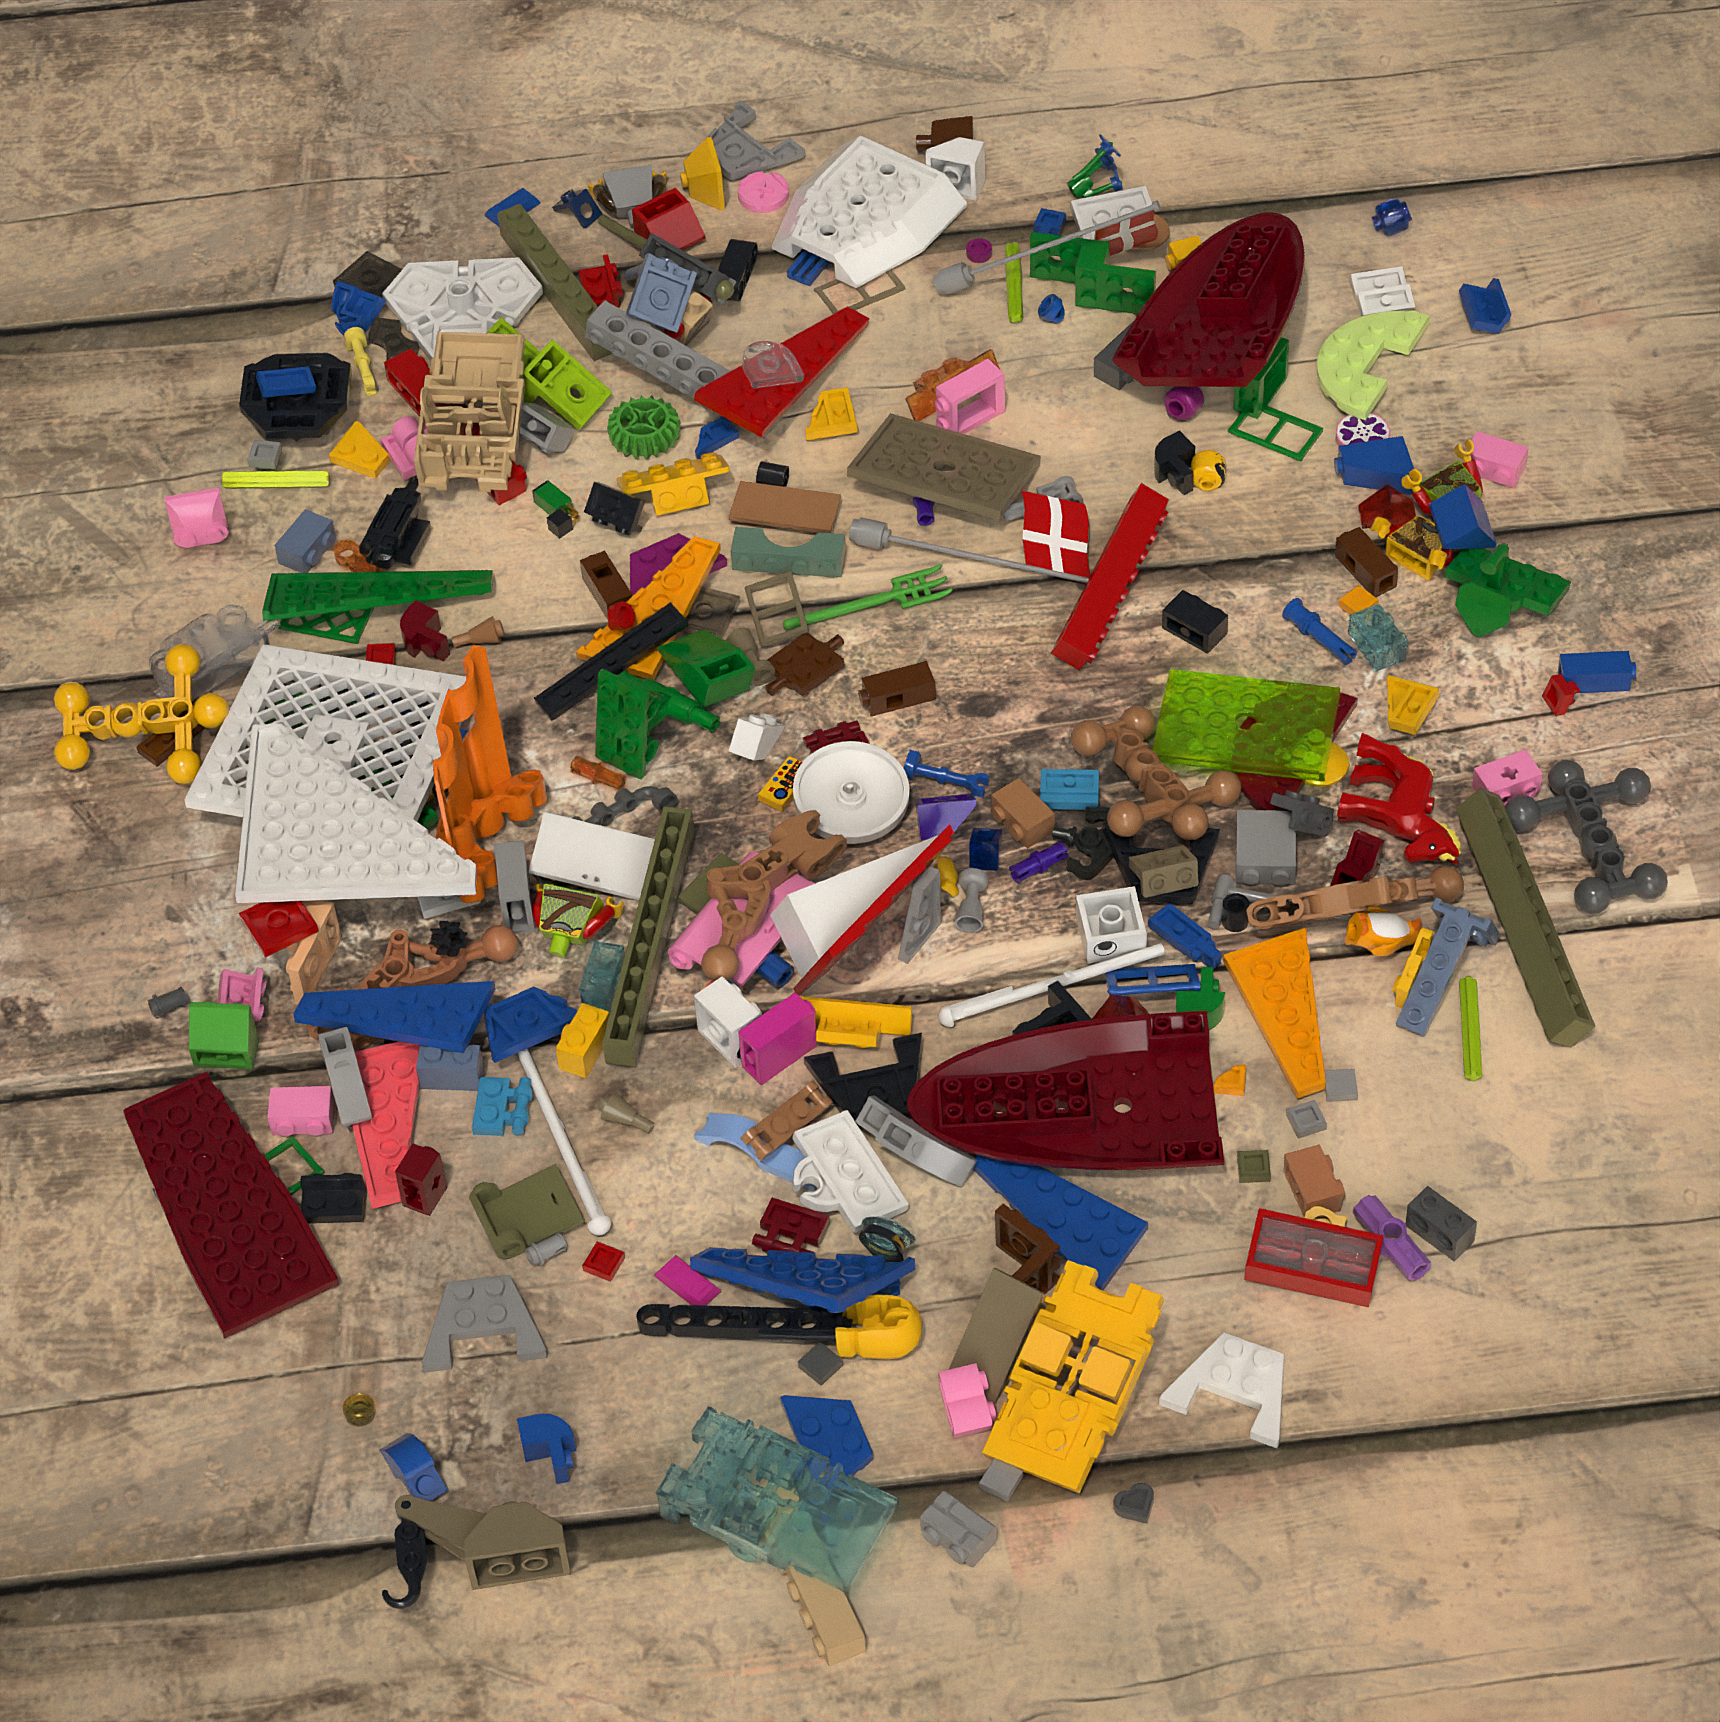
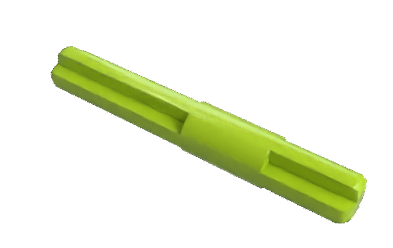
M1017 242L1005 245V258L1020 253ZM1019 258L1005 263L1008 317L1011 323L1023 320L1022 276Z

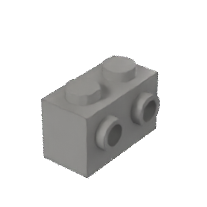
M523 402L519 436L528 441L538 444V448L546 453L552 454L553 451L564 453L574 434L575 428L540 405Z

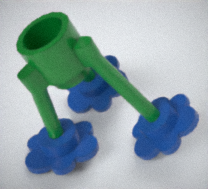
M1101 134L1099 135L1102 140L1100 143L1101 147L1095 149L1096 155L1079 173L1066 183L1077 199L1083 196L1085 198L1092 197L1112 188L1114 192L1123 190L1122 181L1119 179L1116 171L1115 161L1110 156L1113 152L1119 157L1121 154L1113 146V142H1109ZM1100 167L1107 170L1111 169L1114 177L1110 178L1111 183L1091 190L1090 188L1094 185L1089 177Z

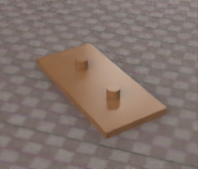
M740 481L730 510L729 520L803 531L831 533L841 501V494Z

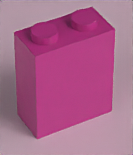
M794 992L738 1032L742 1068L760 1085H763L817 1047L816 1011L813 1005L806 999L802 1000Z

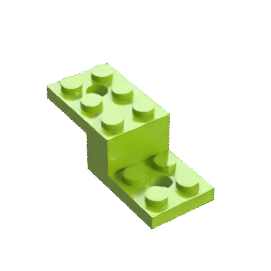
M502 317L487 332L495 334H520ZM525 338L523 378H520L524 379L525 382L523 402L533 403L540 396L576 429L580 430L613 392L553 339L540 352ZM570 389H577L581 394V399L574 398L570 393Z

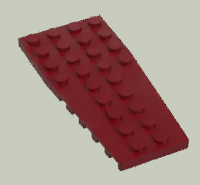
M208 1072L197 1075L123 1110L185 1265L224 1338L339 1285L337 1275L299 1206L280 1178H277L271 1165L257 1149L255 1141L250 1134H247L240 1124L238 1116L235 1112H232L221 1091L217 1090L211 1081Z

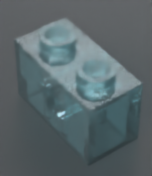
M594 941L579 987L581 1004L585 1003L608 1012L611 1011L625 957L623 945Z

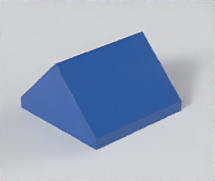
M1465 484L1430 503L1429 508L1443 549L1496 548L1497 543L1483 501Z

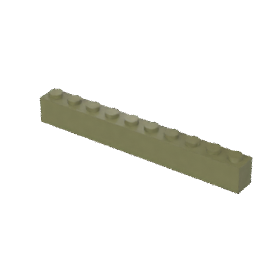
M1479 788L1456 808L1461 820L1460 825L1466 832L1470 842L1469 847L1479 864V872L1487 884V892L1494 901L1497 916L1506 931V939L1513 948L1516 956L1515 961L1526 980L1525 986L1532 995L1536 1012L1541 1017L1545 1027V1035L1553 1043L1572 1047L1596 1027L1503 801L1500 795Z
M663 806L602 1042L606 1064L636 1066L677 903V896L679 895L695 832L691 809Z

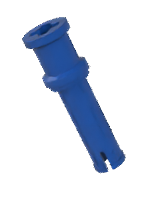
M1299 598L1293 599L1286 605L1282 612L1283 619L1286 621L1291 620L1299 627L1300 633L1311 635L1345 665L1353 661L1345 655V652L1355 658L1357 650L1321 623L1318 613L1310 612L1303 606V602Z

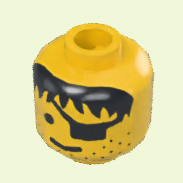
M1204 450L1197 453L1191 462L1193 485L1205 491L1220 488L1226 478L1227 464L1225 458L1214 450Z

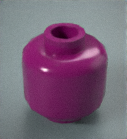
M1174 386L1167 392L1164 398V406L1167 412L1173 418L1181 421L1193 417L1204 404V395L1199 387Z

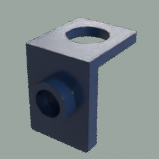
M586 188L575 192L573 189L565 192L560 196L561 200L552 207L554 211L570 207L583 228H587L603 214ZM584 203L589 204L592 209V215L589 218H585L581 214V206Z

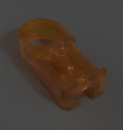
M342 540L334 546L335 561L346 571L383 572L382 568L372 565V563L369 565L365 559L368 554L362 555L356 542ZM345 550L354 552L347 557L340 556V553Z

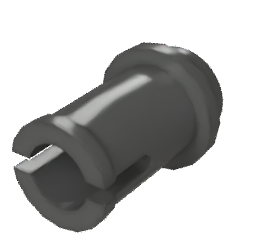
M179 987L158 997L156 994L152 995V999L148 1000V1005L154 1017L158 1015L164 1017V1013L188 1005V1000L183 988Z

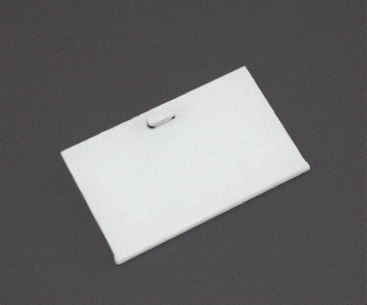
M543 812L528 873L639 901L655 839Z

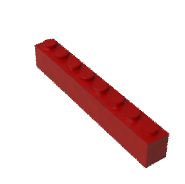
M409 349L385 361L384 366L387 381L420 417L421 389L424 387L425 375L432 374H430V369L422 356H418L412 349ZM434 403L436 407L462 406L463 408H468L465 403ZM465 423L464 435H466L467 423ZM473 423L472 436H481L479 423ZM512 461L511 477H508V489L487 492L498 505L526 492L525 479H527L524 468Z
M1143 483L1138 486L1117 522L1051 654L1079 671L1086 661L1090 664L1092 663L1099 651L1095 647L1097 642L1101 644L1109 631L1105 627L1107 622L1110 624L1113 622L1119 612V609L1116 608L1117 603L1121 604L1129 592V589L1126 588L1127 583L1131 584L1139 572L1135 568L1137 563L1141 565L1149 552L1145 548L1146 545H1151L1159 532L1155 529L1156 525L1161 526L1168 514V511L1165 510L1169 502L1168 498Z

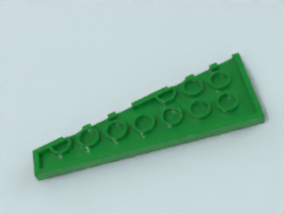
M493 570L271 573L262 609L263 621L370 609L372 607L412 603L415 600L420 602L467 595H483L492 592Z

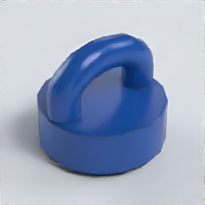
M1055 294L1048 295L1041 302L1038 308V315L1046 321L1060 323L1065 315L1062 299Z

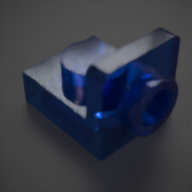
M973 828L969 843V868L998 870L1002 829Z

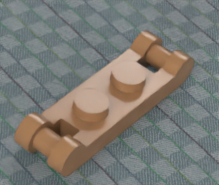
M814 1080L810 1081L803 1089L757 1125L751 1127L740 1138L746 1146L751 1145L756 1151V1157L760 1161L770 1156L789 1141L795 1131L809 1125L834 1103L828 1096L824 1097L818 1090L819 1086ZM810 1098L816 1106L812 1108L805 1100Z

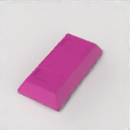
M677 1255L654 1274V1277L690 1305H707L721 1292V1289L699 1272L691 1270L690 1265Z

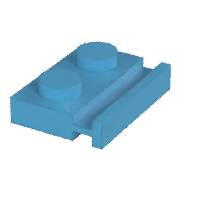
M1041 769L1040 799L1050 809L1085 810L1086 807H1098L1099 770Z

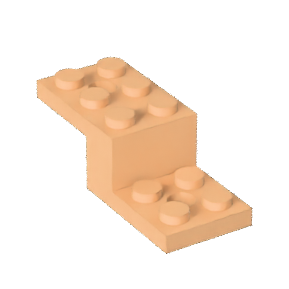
M325 900L302 901L316 922L319 932L286 947L288 951L296 952L294 957L291 956L287 962L286 973L289 974L290 988L293 991L297 1005L304 993L315 992L342 939L334 903Z

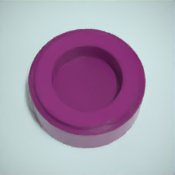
M982 238L969 241L966 245L967 258L974 263L988 261L992 257V244Z

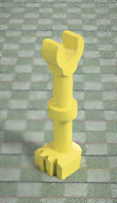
M352 327L344 333L346 349L354 351L355 356L353 360L355 366L359 368L366 397L375 395L377 392L369 367L370 358L364 351V348L368 346L365 332L360 327Z

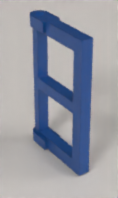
M1195 964L1124 968L1105 973L1109 998L1129 994L1188 990L1200 991L1201 987ZM1187 974L1189 981L1158 984L1156 976ZM1147 977L1149 983L1145 985L1117 986L1116 979Z

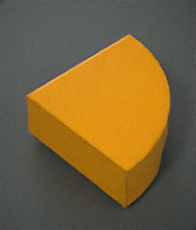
M1235 1065L1231 1067V1070L1218 1076L1213 1087L1214 1094L1244 1096L1246 1065Z

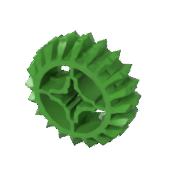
M641 395L640 399L636 400L630 397L628 403L621 401L620 407H614L613 414L609 415L607 426L610 442L615 446L617 452L623 451L625 457L632 454L635 460L639 456H644L646 460L650 455H654L657 458L659 452L667 454L668 447H674L680 432V420H678L676 409H673L671 403H665L663 398L655 400L653 395L649 398H644Z

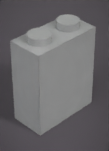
M1237 810L1236 883L1248 885H1295L1296 830L1288 827L1292 811Z
M507 841L494 844L499 899L504 926L511 928L515 934L535 932L531 907L530 876L524 841Z

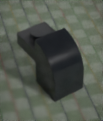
M1180 430L1165 437L1157 444L1154 457V475L1158 483L1168 479L1172 487H1176L1183 495H1186L1193 491V471L1190 468L1192 458L1195 456L1196 446Z

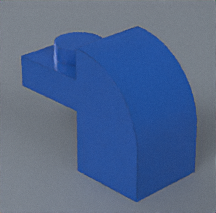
M535 1414L517 1418L525 1462L551 1457L556 1484L569 1482L567 1469L573 1468L570 1453L576 1452L573 1432L567 1422L552 1414Z
M406 1433L380 1449L394 1477L403 1481L411 1496L431 1501L447 1491L433 1466L435 1462L415 1435Z

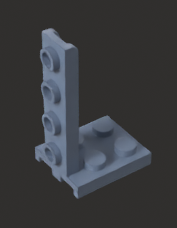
M647 253L643 264L626 270L625 279L629 281L637 279L626 315L671 333H677L697 272L679 267L673 260L668 258H657L653 254Z
M1437 897L1431 909L1439 919L1440 926L1396 1022V1025L1422 1036H1426L1468 940L1470 939L1482 946H1486L1487 943L1496 946L1500 937V933L1491 919H1484L1471 914L1469 910L1444 903L1442 899Z

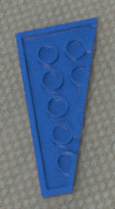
M494 981L309 992L304 993L293 1015L296 1023L335 1030L348 1027V1031L351 1033L464 1053L496 988Z

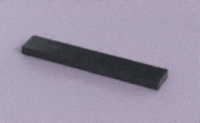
M671 602L534 697L536 704L551 721L555 720L598 689V672L601 669H605L615 675L620 674L687 627V620Z

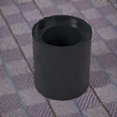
M764 461L760 462L756 483L787 486L789 466Z
M1232 893L1224 898L1222 925L1226 930L1241 932L1247 928L1249 921L1246 909L1250 903L1246 896L1240 893Z

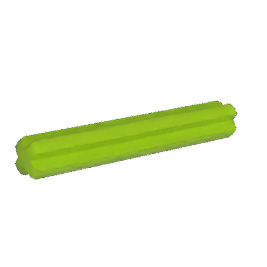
M1466 976V978L1459 981L1464 1077L1470 1079V1081H1476V1079L1482 1077L1477 980L1471 976Z

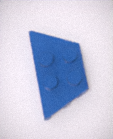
M534 986L488 1006L484 1012V1021L492 1061L496 1063L562 1033L564 1026L571 1023L578 1010L567 1006L566 999L549 995L546 991Z
M781 1396L782 1408L822 1505L827 1504L831 1500V1495L842 1484L846 1486L854 1478L857 1471L863 1470L873 1460V1452L851 1400Z

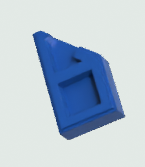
M723 416L703 426L700 430L698 446L695 449L696 459H701V455L714 452L738 439L739 431Z

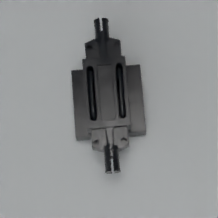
M410 477L406 487L395 488L391 495H386L359 545L360 555L367 556L365 560L369 565L372 563V565L378 568L389 569L396 562L412 565L431 530L430 521L417 519L421 503V493L416 491L419 486L418 478Z

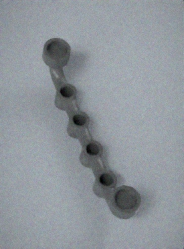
M647 786L637 789L632 793L627 788H622L615 794V803L608 807L603 802L596 803L591 809L592 816L584 822L607 826L614 820L617 814L624 810L626 812L633 811L637 807L638 802L645 798H652V804L662 813L663 806L675 807L677 796L667 787L659 789L658 787ZM575 816L572 818L583 821L579 816ZM533 875L541 884H547L553 880Z

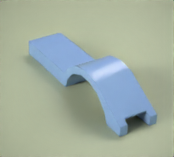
M709 1113L706 1117L707 1123L703 1129L697 1131L694 1135V1140L708 1146L711 1142L715 1141L733 1144L748 1153L756 1161L760 1169L789 1182H793L794 1170L799 1162L805 1158L799 1149L783 1144L766 1159L760 1161L756 1157V1151L751 1145L746 1146L740 1139L757 1123L736 1114ZM805 1184L802 1186L803 1188L808 1189L812 1192H815L818 1189L813 1184Z

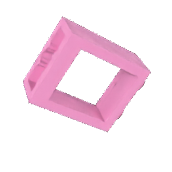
M986 359L937 386L935 400L937 427L966 434L1004 413V373L989 359ZM980 392V399L957 410V404Z

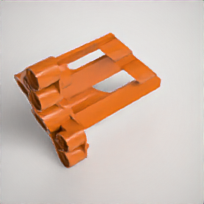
M473 644L463 659L466 676L465 683L458 689H448L436 727L441 756L433 760L434 782L441 811L436 839H442L456 850L457 855L464 860H471L476 864L477 868L476 894L458 895L463 903L481 901L486 896L485 889L498 884L495 857L492 851L481 849L476 840L499 832L505 823L504 813H508L509 819L512 821L527 820L534 815L533 807L541 806L548 800L544 778L539 770H528L511 776L486 648ZM473 713L475 723L462 740L458 722H463ZM448 788L449 795L446 799L444 790Z

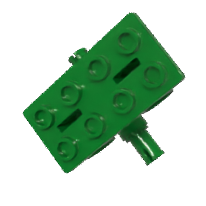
M601 669L598 672L595 756L627 774L642 779L645 776L646 765L654 758L659 745L656 739L649 736L650 732L667 716L686 725L694 723L710 733H714L719 727L720 716L702 709L697 701L681 694L673 687H667L652 679H640L626 670L617 676L605 669Z

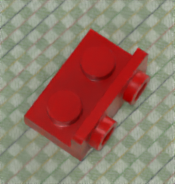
M608 254L603 255L604 266L578 270L581 285L598 307L605 300L620 308L619 297L623 296L620 281H615L618 278L616 264L610 263Z

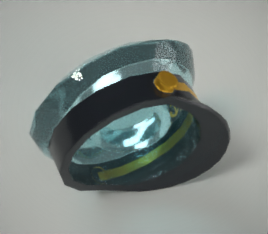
M870 1216L862 1219L859 1240L872 1255L885 1256V1262L904 1261L902 1253L904 1249L915 1243L914 1235L907 1228L889 1218Z

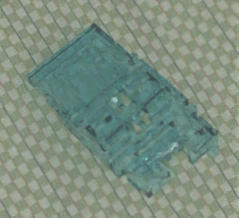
M707 1406L700 1420H697L691 1430L692 1440L697 1444L700 1441L704 1443L688 1470L672 1463L656 1491L660 1516L673 1524H677L680 1519V1513L683 1515L687 1514L690 1516V1524L727 1542L729 1550L741 1560L755 1562L759 1558L783 1571H786L788 1566L791 1565L794 1567V1570L810 1578L815 1577L848 1594L899 1505V1498L850 1474L846 1476L845 1472H843L842 1464L837 1462L835 1467L831 1466L829 1458L762 1425L757 1430L754 1428V1422L749 1419L746 1423H743L722 1412L719 1414L716 1409ZM809 1460L812 1461L806 1473L804 1474V1469L809 1463ZM756 1465V1481L760 1482L764 1478L769 1482L765 1488L753 1485L743 1476L745 1472L751 1473ZM739 1482H741L743 1485H741V1487L739 1488V1490L736 1489V1487L738 1486ZM780 1486L789 1491L795 1487L794 1495L800 1497L798 1502L792 1499H782L776 1494L778 1487ZM778 1505L792 1507L793 1510L790 1515L782 1512L764 1545L760 1548L759 1541L777 1515ZM723 1519H724V1530L721 1529V1528H719V1526H720L721 1522L723 1521Z

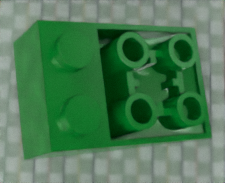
M705 629L657 647L658 652L702 708L750 690L755 666L739 647Z

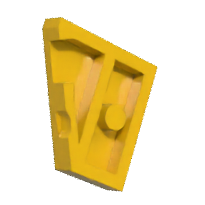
M358 421L354 422L329 454L331 463L374 479L380 475L390 462L389 454Z
M1388 675L1387 703L1389 728L1416 735L1440 696L1439 688Z
M1421 928L1414 947L1406 960L1402 976L1398 975L1394 982L1392 992L1396 993L1395 1006L1403 1008L1432 944L1433 931Z

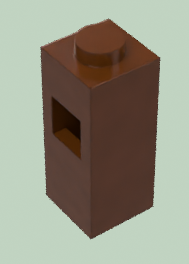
M1360 527L1344 532L1336 538L1335 557L1366 591L1378 597L1397 587L1398 567Z
M605 550L580 560L582 579L608 620L607 612L609 607L617 602H627L632 597V593Z
M927 661L862 677V690H858L862 707L867 706L871 717L936 700L935 680Z

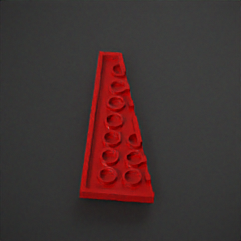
M847 306L698 389L695 392L694 400L762 438L868 326L870 318Z

